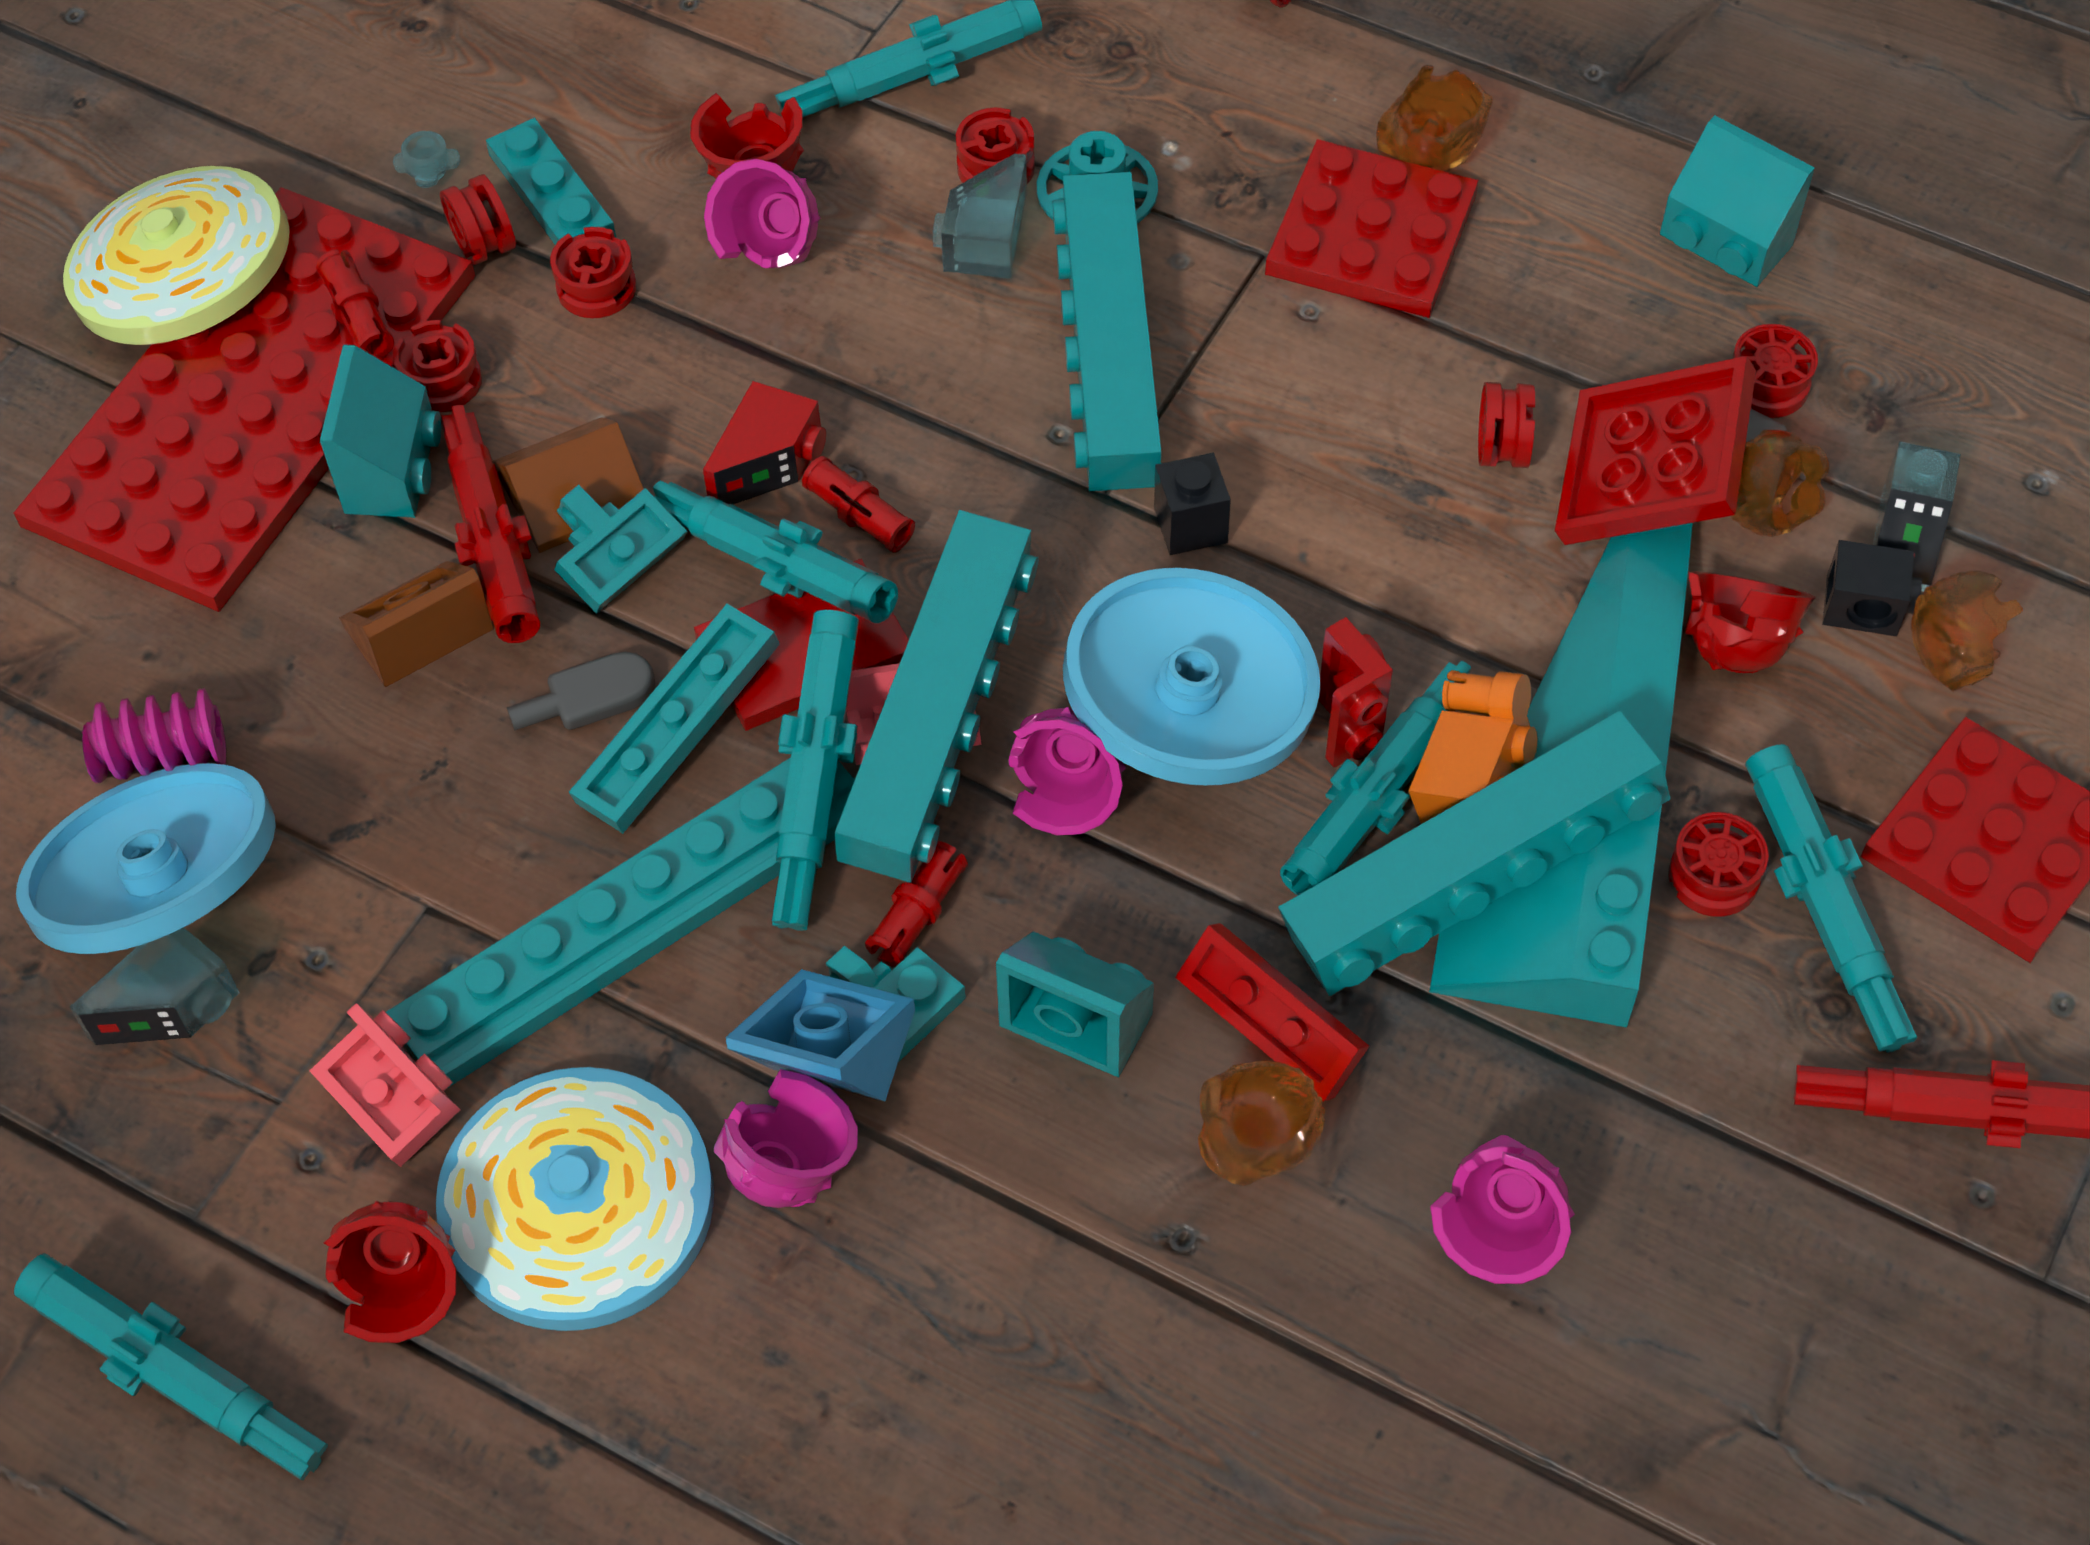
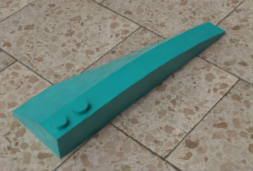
M1693 523L1610 538L1530 704L1527 717L1530 726L1536 729L1538 738L1534 759L1621 710L1661 760L1666 775ZM1662 805L1646 819L1632 821L1606 836L1592 850L1583 854H1575L1549 869L1535 883L1526 887H1518L1490 903L1478 916L1469 920H1461L1440 932L1429 992L1627 1028L1639 991Z

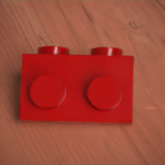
M1347 617L1325 629L1320 671V693L1318 700L1330 713L1325 758L1333 767L1341 765L1347 758L1359 760L1366 757L1383 737L1393 669L1385 661L1383 652L1374 638L1368 634L1362 635Z

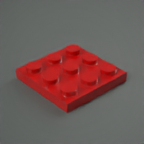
M1317 139L1266 258L1265 275L1430 318L1475 201L1479 180Z
M1747 356L1580 390L1555 525V532L1564 545L1734 516L1736 514L1756 370Z
M1965 717L1867 841L1860 857L2031 964L2090 883V791Z

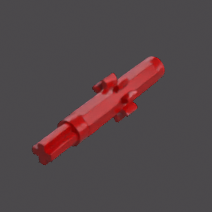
M464 405L452 406L451 415H441V426L449 451L448 465L452 475V484L463 519L462 523L455 524L459 540L455 543L460 565L464 566L475 563L491 621H493L498 638L507 643L525 642L534 637L540 629L536 601L523 559H530L531 557L527 543L532 538L528 523L524 515L511 519L496 466L493 464L489 449L483 444L474 412L466 413Z
M1991 1060L1990 1074L1987 1073V1076L1895 1067L1893 1069L1866 1067V1071L1804 1065L1796 1066L1794 1105L1863 1111V1116L1883 1117L1894 1121L1984 1129L1983 1135L1986 1136V1145L2020 1149L2021 1137L2025 1136V1133L2090 1139V1085L2028 1080L2025 1063Z

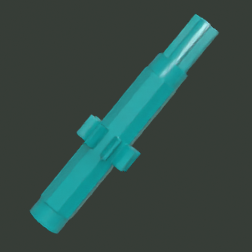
M1007 0L942 26L937 15L926 17L909 24L913 37L825 70V76L776 94V101L782 112L786 101L795 97L802 109V117L834 105L842 108L926 75L931 86L947 82L959 77L955 64L1042 31V21L1034 0Z
M660 480L653 486L654 497L682 526L688 528L693 536L766 572L760 583L762 587L782 597L789 593L797 598H801L805 591L873 623L883 622L893 612L898 600L896 584L862 565L817 545L823 534L821 530L802 521L795 524L786 519H781L780 525L777 526L737 506L727 504L712 496L702 497L673 482L668 484Z
M819 610L814 613L797 717L782 715L778 752L791 754L776 855V861L780 863V871L772 916V925L781 929L807 930L816 869L821 868L823 864L838 761L853 763L857 725L844 723L859 619L852 614L837 610Z
M1460 661L1456 666L1448 662L1422 697L1415 698L1405 712L1400 714L1359 767L1347 758L1330 778L1333 785L1325 795L1332 802L1295 847L1293 854L1280 870L1282 881L1293 893L1300 895L1341 871L1375 826L1382 832L1389 834L1404 815L1402 807L1409 800V795L1403 792V790L1416 774L1441 711H1447L1443 707L1442 702L1444 681H1449L1447 674L1451 670L1469 674L1471 670L1469 664Z
M1779 744L1758 751L1746 761L1745 766L1753 781L1754 791L1784 855L1780 859L1782 866L1774 870L1786 899L1797 895L1799 902L1805 901L1836 972L1840 974L1848 994L1855 997L1879 1052L1886 1050L1889 1053L1899 1050L1902 1045L1914 1042L1917 1039V1035L1891 981L1894 975L1885 958L1884 948L1852 881L1856 878L1853 871L1863 867L1850 838L1840 841L1837 835H1831L1801 768L1797 766L1789 746Z
M46 1253L38 1255L22 1271L15 1284L14 1295L37 1310L38 1313L108 1358L100 1367V1371L107 1375L106 1379L130 1395L136 1396L145 1383L219 1433L224 1434L241 1446L249 1445L300 1480H304L310 1471L314 1473L322 1462L320 1457L328 1448L326 1442L274 1409L272 1401L253 1390L248 1384L179 1340L186 1331V1327L179 1323V1318L155 1302H151L143 1315H141L67 1265H63Z

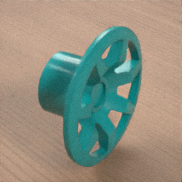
M1090 131L1078 136L1071 145L1054 153L1044 163L1036 181L1037 197L1044 212L1053 220L1052 201L1063 199V188L1048 195L1046 186L1052 174L1063 181V176L1130 172L1136 166L1146 177L1148 184L1132 181L1134 198H1145L1142 205L1136 210L1137 223H1139L1151 212L1156 203L1158 179L1155 169L1150 162L1138 151L1124 145L1117 136L1105 131ZM1069 159V165L1062 164Z

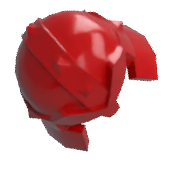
M717 93L699 106L691 120L690 138L698 153L705 159L708 165L707 174L717 179L718 175L734 163L751 159L771 161L785 170L794 171L800 155L804 152L800 145L802 109L795 97L786 101L781 112L782 117L769 111L766 104L755 103L752 111L741 114L727 122L726 118L732 110Z
M1688 572L1693 599L1685 634L1693 635L1694 642L1701 656L1709 663L1712 670L1724 669L1736 673L1753 674L1759 670L1769 668L1784 656L1790 644L1795 642L1796 637L1804 633L1800 627L1801 620L1814 601L1815 596L1800 590L1753 579L1710 572Z
M375 1201L374 1204L357 1209L334 1225L330 1237L323 1242L328 1246L326 1279L328 1283L332 1282L344 1296L362 1304L359 1306L351 1303L346 1308L344 1333L368 1342L400 1343L425 1334L445 1317L456 1295V1267L451 1259L456 1250L449 1244L450 1236L428 1215L427 1211H423L409 1203Z

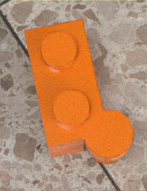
M1455 670L1448 672L1447 678L1449 681H1444L1442 690L1443 707L1447 711L1442 710L1408 790L1421 824L1534 759L1538 738L1536 729L1530 726L1527 717L1531 701V684L1527 675L1499 671L1494 677L1460 673Z

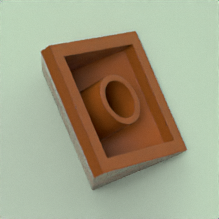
M603 417L493 460L498 476L519 516L524 515L526 517L532 540L539 553L570 541L568 539L569 535L574 531L560 517L557 509L559 508L560 500L577 485H580L601 508L610 502L620 509L644 489L618 422Z
M449 561L441 563L339 617L344 628L385 687L494 630L480 579L474 568Z

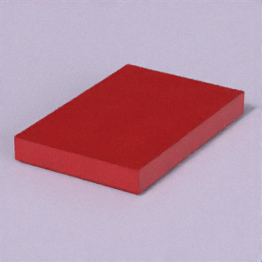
M862 558L853 561L859 565L866 567ZM805 591L801 598H797L789 593L783 597L775 593L737 609L774 631L780 643L731 703L745 731L799 709L814 613L819 610L849 612ZM892 612L881 623H873L859 615H854L859 619L852 671L900 663L909 639L894 613ZM713 619L694 627L696 640Z

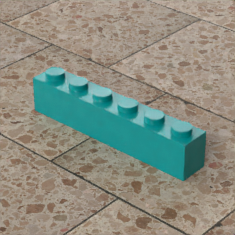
M1132 172L1063 176V199L1053 200L1052 206L1054 234H1065L1066 244L1057 245L1058 279H1069L1070 290H1061L1063 326L1074 325V336L1065 337L1067 372H1078L1079 384H1069L1071 420L1082 419L1083 432L1073 433L1075 467L1087 468L1089 491L1155 487V465L1161 464V443Z
M958 511L836 827L835 845L838 862L911 883L919 861L925 863L931 861L940 832V826L933 824L940 805L950 807L954 800L960 779V770L954 769L960 750L970 752L973 748L980 725V715L974 714L980 696L985 698L992 696L1000 670V662L994 660L1000 643L1008 646L1011 644L1017 628L1020 610L1014 608L1019 591L1029 593L1034 583L1039 557L1030 555V529L966 511Z
M1621 710L1280 905L1278 907L1293 943L1328 996H1331L1345 987H1352L1362 983L1374 970L1400 955L1421 949L1430 938L1459 921L1469 920L1478 916L1490 903L1516 888L1526 887L1535 883L1546 871L1575 854H1583L1592 850L1603 838L1632 821H1640L1651 816L1660 805L1671 799L1663 764Z

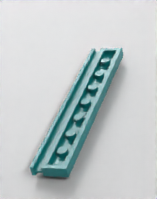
M791 757L386 1011L411 1037L404 1046L413 1059L417 1061L425 1053L453 1082L450 1085L452 1086L779 876L780 863L776 861ZM839 761L826 845L835 840L836 827L855 781Z

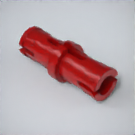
M338 249L325 253L317 261L316 270L332 297L331 309L336 320L341 324H345L355 346L367 353L370 352L371 355L378 359L384 357L393 349L395 341L378 312L379 300L374 289L369 285H365L364 281H362L353 258L347 250H342L341 254Z
M825 456L816 458L805 470L802 477V486L835 508L838 518L849 527L858 525L892 552L901 550L911 539L915 530V521L904 516L879 497V490L867 480L858 482ZM854 501H857V502H858L859 504H861L863 507L859 506V505L856 504Z
M937 841L931 861L920 864L911 883L903 882L897 886L891 895L894 904L874 933L865 941V947L871 955L875 954L879 947L884 948L877 957V960L888 966L896 967L904 960V956L923 928L937 921L942 913L940 903L959 875L968 867V861L962 853L958 854L953 862L949 861L957 850L955 847L948 843Z

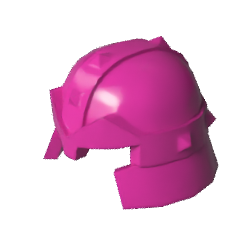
M760 159L736 162L718 175L707 194L704 212L707 237L719 259L737 258L743 252L752 262L769 269L784 268L805 261L816 238L818 222L821 219L818 213L816 198L808 187L806 178H799L793 172L781 168L776 163Z
M1068 706L1065 708L1048 709L1026 717L1019 729L1014 731L1016 737L1008 762L1009 767H1013L1019 780L1034 793L1032 794L1026 790L1020 792L1013 814L1032 828L1057 836L1083 834L1102 825L1118 806L1123 786L1120 773L1126 769L1124 763L1106 751L1102 740L1085 724L1081 723L1072 708Z
M780 1069L768 1090L770 1097L779 1101L777 1107L767 1104L747 1105L743 1101L737 1103L728 1119H724L725 1124L715 1143L714 1153L724 1162L727 1176L733 1186L747 1199L762 1206L772 1208L799 1207L806 1203H815L819 1192L831 1188L832 1175L848 1164L857 1149L858 1126L848 1105L830 1087L806 1074Z
M1500 1135L1484 1143L1465 1156L1456 1169L1452 1183V1193L1445 1192L1430 1206L1433 1231L1446 1255L1468 1274L1494 1284H1524L1546 1275L1564 1256L1571 1234L1570 1218L1575 1215L1570 1207L1568 1188L1559 1173V1167L1554 1166L1544 1155L1506 1135Z

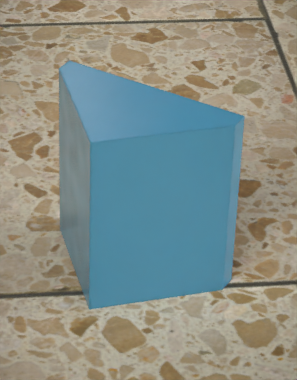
M801 969L726 1036L727 1049L776 1071L783 1069L806 1074L825 1085L886 1101L915 1012L914 999Z

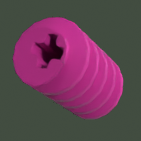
M205 688L198 689L194 708L187 707L180 692H173L169 711L162 712L155 696L148 695L143 715L136 714L128 698L121 699L118 718L112 719L103 702H96L93 720L83 726L82 745L84 761L92 781L96 784L106 780L109 770L116 779L127 780L131 777L134 766L141 775L146 776L151 772L157 771L160 763L166 771H172L175 766L183 765L185 758L190 766L208 763L210 755H212L217 764H226V741L220 713L217 706L213 705Z

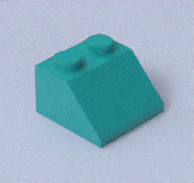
M1714 115L1706 125L1668 196L1660 235L1671 240L1677 246L1687 249L1717 265L1728 274L1737 276L1758 287L1793 246L1815 167Z
M343 345L320 443L344 514L415 518L420 494H428L430 489L431 464L428 457L430 448L438 447L441 440V415L439 411H432L426 386L355 345Z
M1034 931L1004 950L996 962L1000 1027L1113 1076L1120 1077L1153 1014L1154 982L1147 980L1140 971L1124 963L1109 964L1086 954L1078 944L1061 937L1050 939Z

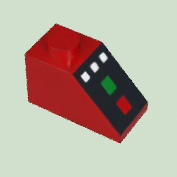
M752 381L703 468L707 496H712L727 504L734 505L799 482L808 463L821 456L826 442V429L821 427L818 401Z

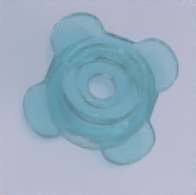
M419 131L409 135L401 145V153L396 154L393 158L394 169L398 173H407L415 178L417 186L422 188L436 185L448 169L457 168L461 162L459 152L456 149H447L443 137L432 131Z

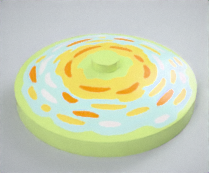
M201 166L159 176L131 189L111 202L79 234L67 256L64 266L63 285L65 294L84 325L93 333L113 342L147 345L165 343L194 335L235 314L254 299L273 278L283 261L289 243L290 231L286 213L272 188L264 180L238 168Z

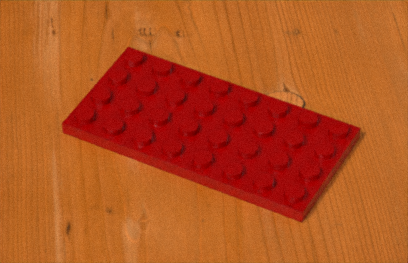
M280 187L275 195L286 213L290 233L286 254L273 278L254 299L222 322L182 339L151 344L13 512L20 527L220 612L329 469L320 443V437L343 345L355 344L345 324L337 321L332 312V297L316 270V263L319 258L325 253L338 249L340 254L342 250H347L351 254L362 281H364L365 285L372 287L378 297V312L392 334L395 344L399 337L405 339L412 333L410 327L424 321L443 320L476 276L471 260ZM392 349L387 355L379 358V360L395 368Z

